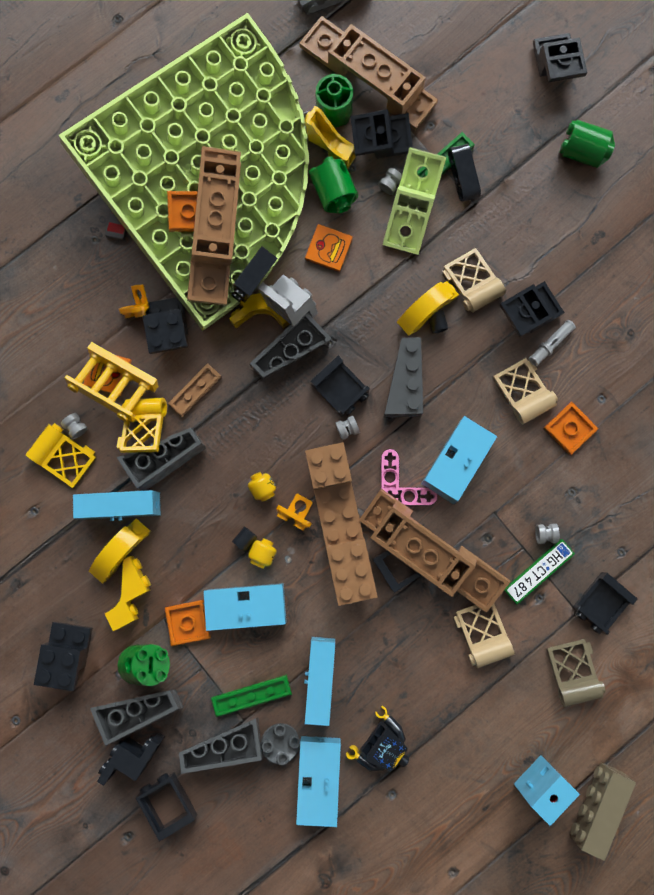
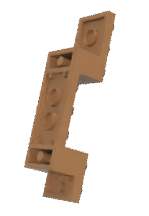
M321 16L299 43L300 48L336 74L345 76L350 71L386 97V109L394 116L409 113L410 127L415 131L438 102L437 98L424 90L426 77L352 24L344 32Z
M202 146L187 301L227 305L241 169V152Z
M344 442L305 450L338 606L377 598L366 542L359 521Z
M381 488L359 519L360 522L374 531L370 538L451 597L457 591L487 613L509 585L510 580L463 546L458 551L411 518L410 516L413 511Z

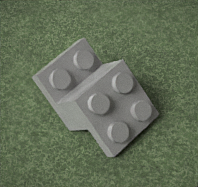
M283 274L273 286H267L262 282L257 287L267 306L293 327L306 313L312 318L318 314L315 307L316 303L311 298L313 295L306 288L301 289L297 281L292 277L289 279Z

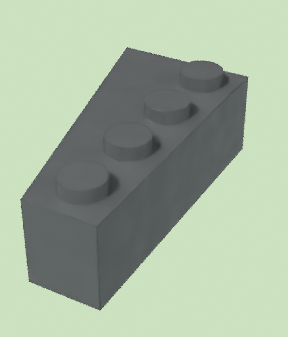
M306 313L294 327L290 325L250 363V367L262 379H265L329 343L332 338Z
M189 428L160 441L158 452L129 453L121 455L117 459L136 488L146 491L206 449V446L192 428Z
M176 689L97 706L90 708L103 742L107 746L183 708Z

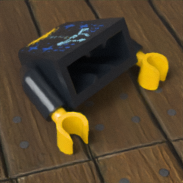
M381 706L385 710L383 716L378 715L377 712L375 713L378 718H383L385 722L380 721L359 751L355 745L350 746V749L355 751V755L346 753L348 759H357V762L369 771H383L385 769L393 771L397 764L405 767L409 762V757L405 755L408 748L404 744L406 738L403 729L392 716L387 714V709L384 706Z

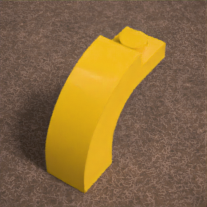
M447 281L444 283L440 282L416 300L398 319L397 323L410 336L418 331L439 309L454 301L459 294Z
M261 293L250 295L245 303L241 301L240 303L243 308L235 310L231 314L232 317L229 318L235 328H238L249 318L257 314H268L274 317L283 329L290 325L284 318L267 306Z
M136 518L127 527H123L103 548L92 563L89 572L104 584L116 573L124 558L149 535L150 530Z

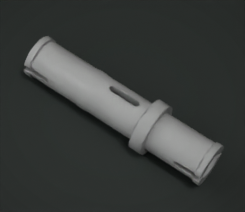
M566 320L528 358L530 363L538 366L547 356H550L553 350L576 328L575 324L570 320Z

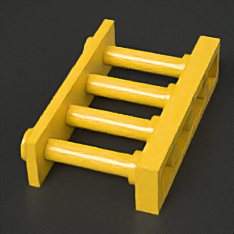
M91 342L87 347L90 354L89 361L75 379L66 375L67 387L75 393L80 392L115 412L121 420L125 422L128 420L133 423L135 418L131 412L145 391L150 390L155 393L159 387L157 379ZM102 362L107 368L93 387L90 389L82 384L96 363ZM117 371L123 377L109 397L106 398L98 392L111 374ZM133 380L138 383L139 387L123 408L116 404L115 401L129 381L132 382Z

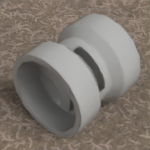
M389 168L385 173V178H382L378 185L385 193L393 195L397 190V185H400L402 174L393 168Z
M77 413L70 414L61 422L62 427L69 431L68 435L71 439L80 437L88 430V427L81 423Z
M354 416L348 417L346 421L335 423L342 440L347 439L349 435L360 433Z
M543 524L536 525L535 535L537 543L545 544L546 541L558 543L560 538L558 525L550 524L546 527Z

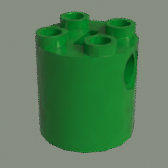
M330 74L323 77L316 86V107L323 111L334 128L347 125L350 116H352V84L346 77L339 74Z
M578 119L572 120L566 132L569 135L568 139H565L562 143L559 153H562L563 157L598 168L608 161L615 148L613 131Z
M332 156L327 157L323 160V164L309 170L311 181L325 212L343 213L351 208V204L358 198V192L342 159H334Z
M153 644L129 646L119 656L117 664L118 673L129 684L157 685L167 678L170 668L168 652L166 649Z

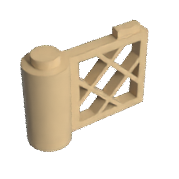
M476 248L444 266V276L448 282L452 280L463 296L464 301L462 303L467 311L475 312L506 294L502 281L494 275ZM475 255L478 260L477 266L466 264L467 259ZM454 266L463 267L462 274H454L451 268ZM465 268L476 270L475 277L463 276ZM478 271L486 272L489 276L485 280L476 278ZM462 280L473 282L472 287L465 291L461 286Z
M527 358L493 376V379L513 408L516 418L522 425L557 405L556 401H558L556 394L553 391L547 390L536 374L537 367L532 365ZM525 365L528 370L527 377L516 374L517 368ZM505 375L513 377L511 386L503 384L499 378ZM515 378L526 380L524 389L513 387ZM528 381L535 382L540 389L535 392L526 390ZM512 390L522 392V399L514 402L511 397Z
M495 604L491 606L492 614L490 619L479 614L481 608L477 605L457 611V616L453 617L457 628H462L471 652L468 655L472 666L476 665L477 669L515 655ZM470 612L476 615L472 625L465 623L461 614ZM478 617L488 621L485 631L474 627ZM490 624L497 625L501 634L497 636L488 634L487 631ZM473 629L483 634L480 642L472 644L470 639Z

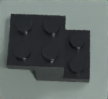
M570 33L534 39L533 47L540 77L547 76L549 82L586 76L587 68L580 37L571 39Z
M388 109L350 116L356 156L375 153L377 159L407 154L409 148H413L409 113L390 116Z
M545 281L537 286L534 284L499 305L519 337L528 332L532 333L565 313Z
M175 297L148 302L149 309H147L146 315H143V322L149 354L188 348L186 338L188 328L185 310L179 299Z
M52 622L49 642L41 644L34 685L75 691L79 670L86 667L93 628Z
M159 732L155 737L151 735L143 746L130 737H127L124 741L120 740L110 752L109 756L111 757L100 768L98 772L100 777L97 782L104 786L117 770L136 781L146 769L165 736Z

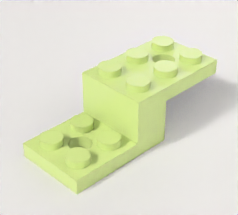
M409 148L383 245L419 254L446 157ZM421 166L428 169V175L425 177H420L417 173L418 168ZM403 226H408L411 229V234L404 236L401 234L400 229Z

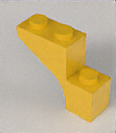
M314 106L312 111L307 113L304 120L308 140L327 150L329 157L342 159L347 169H349L356 157L354 144L343 138L323 111Z
M129 556L123 560L121 598L112 610L105 613L113 631L139 619L137 616L139 614L138 610L130 601L151 591L149 588L151 583L146 575L143 576L140 570L142 565L139 559H135L134 556Z

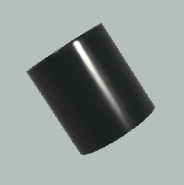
M438 310L428 319L432 334L449 329L444 310Z
M244 526L232 542L246 552L257 539V536Z

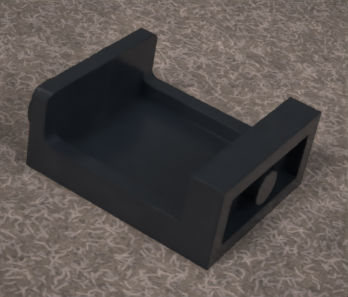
M338 355L310 382L317 392L342 417L345 414L347 416L355 410L354 405L358 401L362 403L368 398L370 388L365 386L354 375Z
M601 572L572 608L577 611L575 614L581 620H587L592 624L590 627L596 633L608 635L610 633L608 629L626 607L629 604L634 605L638 598L610 574Z

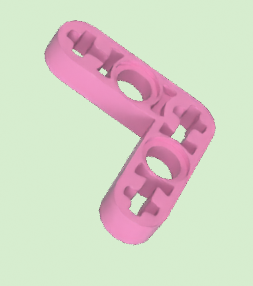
M394 450L384 451L381 456V488L387 493L391 491L393 495H398V491H401L400 499L404 505L428 506L434 504L437 500V493L429 488H399V456ZM388 453L395 457V460L391 462V467L396 466V470L391 468L384 470V466L388 467V460H385ZM387 472L394 473V482L388 483L385 480L384 476ZM406 491L413 492L414 500L412 502L405 501L404 493ZM417 491H421L420 495H425L429 491L433 498L430 499V502H427L425 498H420V503H418Z

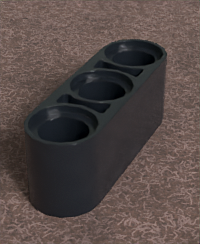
M464 144L449 148L448 158L460 201L479 198L481 196V189L470 146Z

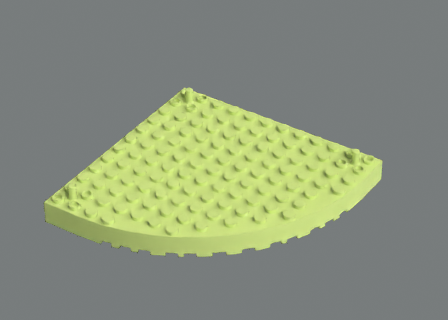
M248 13L59 135L61 145L202 331L240 304L231 296L230 289L261 246L278 259L259 285L270 274L281 258L296 228L303 208L308 183V135L306 134L303 110L300 108L297 92L295 93L291 78L284 69V64ZM202 146L241 152L233 256L230 265L226 306L187 301L194 232H169L167 191H198Z

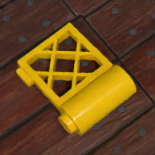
M142 398L131 411L134 414L135 421H138L140 425L131 431L129 429L130 421H124L122 437H118L117 449L121 453L159 451L163 417L167 413V403L165 398ZM130 399L125 400V402L122 404L123 408L126 406ZM151 421H157L156 426L151 430L146 427ZM145 428L148 433L139 440L135 435ZM152 436L154 438L153 446H145L143 443ZM132 437L137 440L133 446L126 447L127 441Z
M56 423L53 425L48 424L26 453V456L74 488L96 459L94 456L95 451L86 445L83 448L62 433L64 429ZM65 441L72 445L73 453L62 454L61 446ZM85 454L90 459L85 465L78 466L76 455ZM73 455L75 466L64 468L63 457ZM60 457V469H53L48 466L52 458ZM76 469L77 476L73 482L66 478L65 470Z

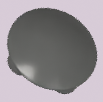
M284 723L270 726L264 732L261 739V749L264 757L269 762L278 765H285L296 756L300 746V738L296 730Z

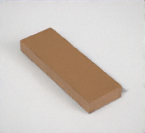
M207 363L168 404L183 417L222 376Z

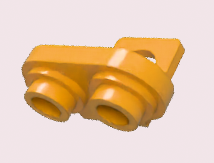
M133 285L131 289L135 305L119 308L120 314L124 315L125 318L141 317L146 315V311L149 309L144 285ZM137 290L141 292V299L138 297Z
M296 494L288 509L280 505L277 506V516L285 521L288 518H293L295 521L294 526L304 531L305 528H310L312 523L304 518L313 502ZM300 500L304 501L306 504L305 510L299 512V514L294 513L296 511L295 503Z

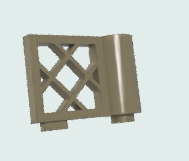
M581 639L546 648L563 707L603 698V693L606 690L603 682L597 679L590 654H593L590 642ZM575 645H582L584 652L581 658L571 653ZM560 649L566 653L562 663L555 660L554 650ZM569 655L579 661L574 671L564 665ZM581 663L588 666L591 675L583 677L577 673ZM562 668L572 673L568 681L561 682L559 673Z

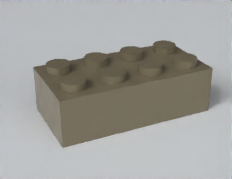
M601 762L594 771V780L592 785H589L587 788L586 800L579 808V817L577 822L571 827L570 837L582 851L605 861L636 782L622 771Z

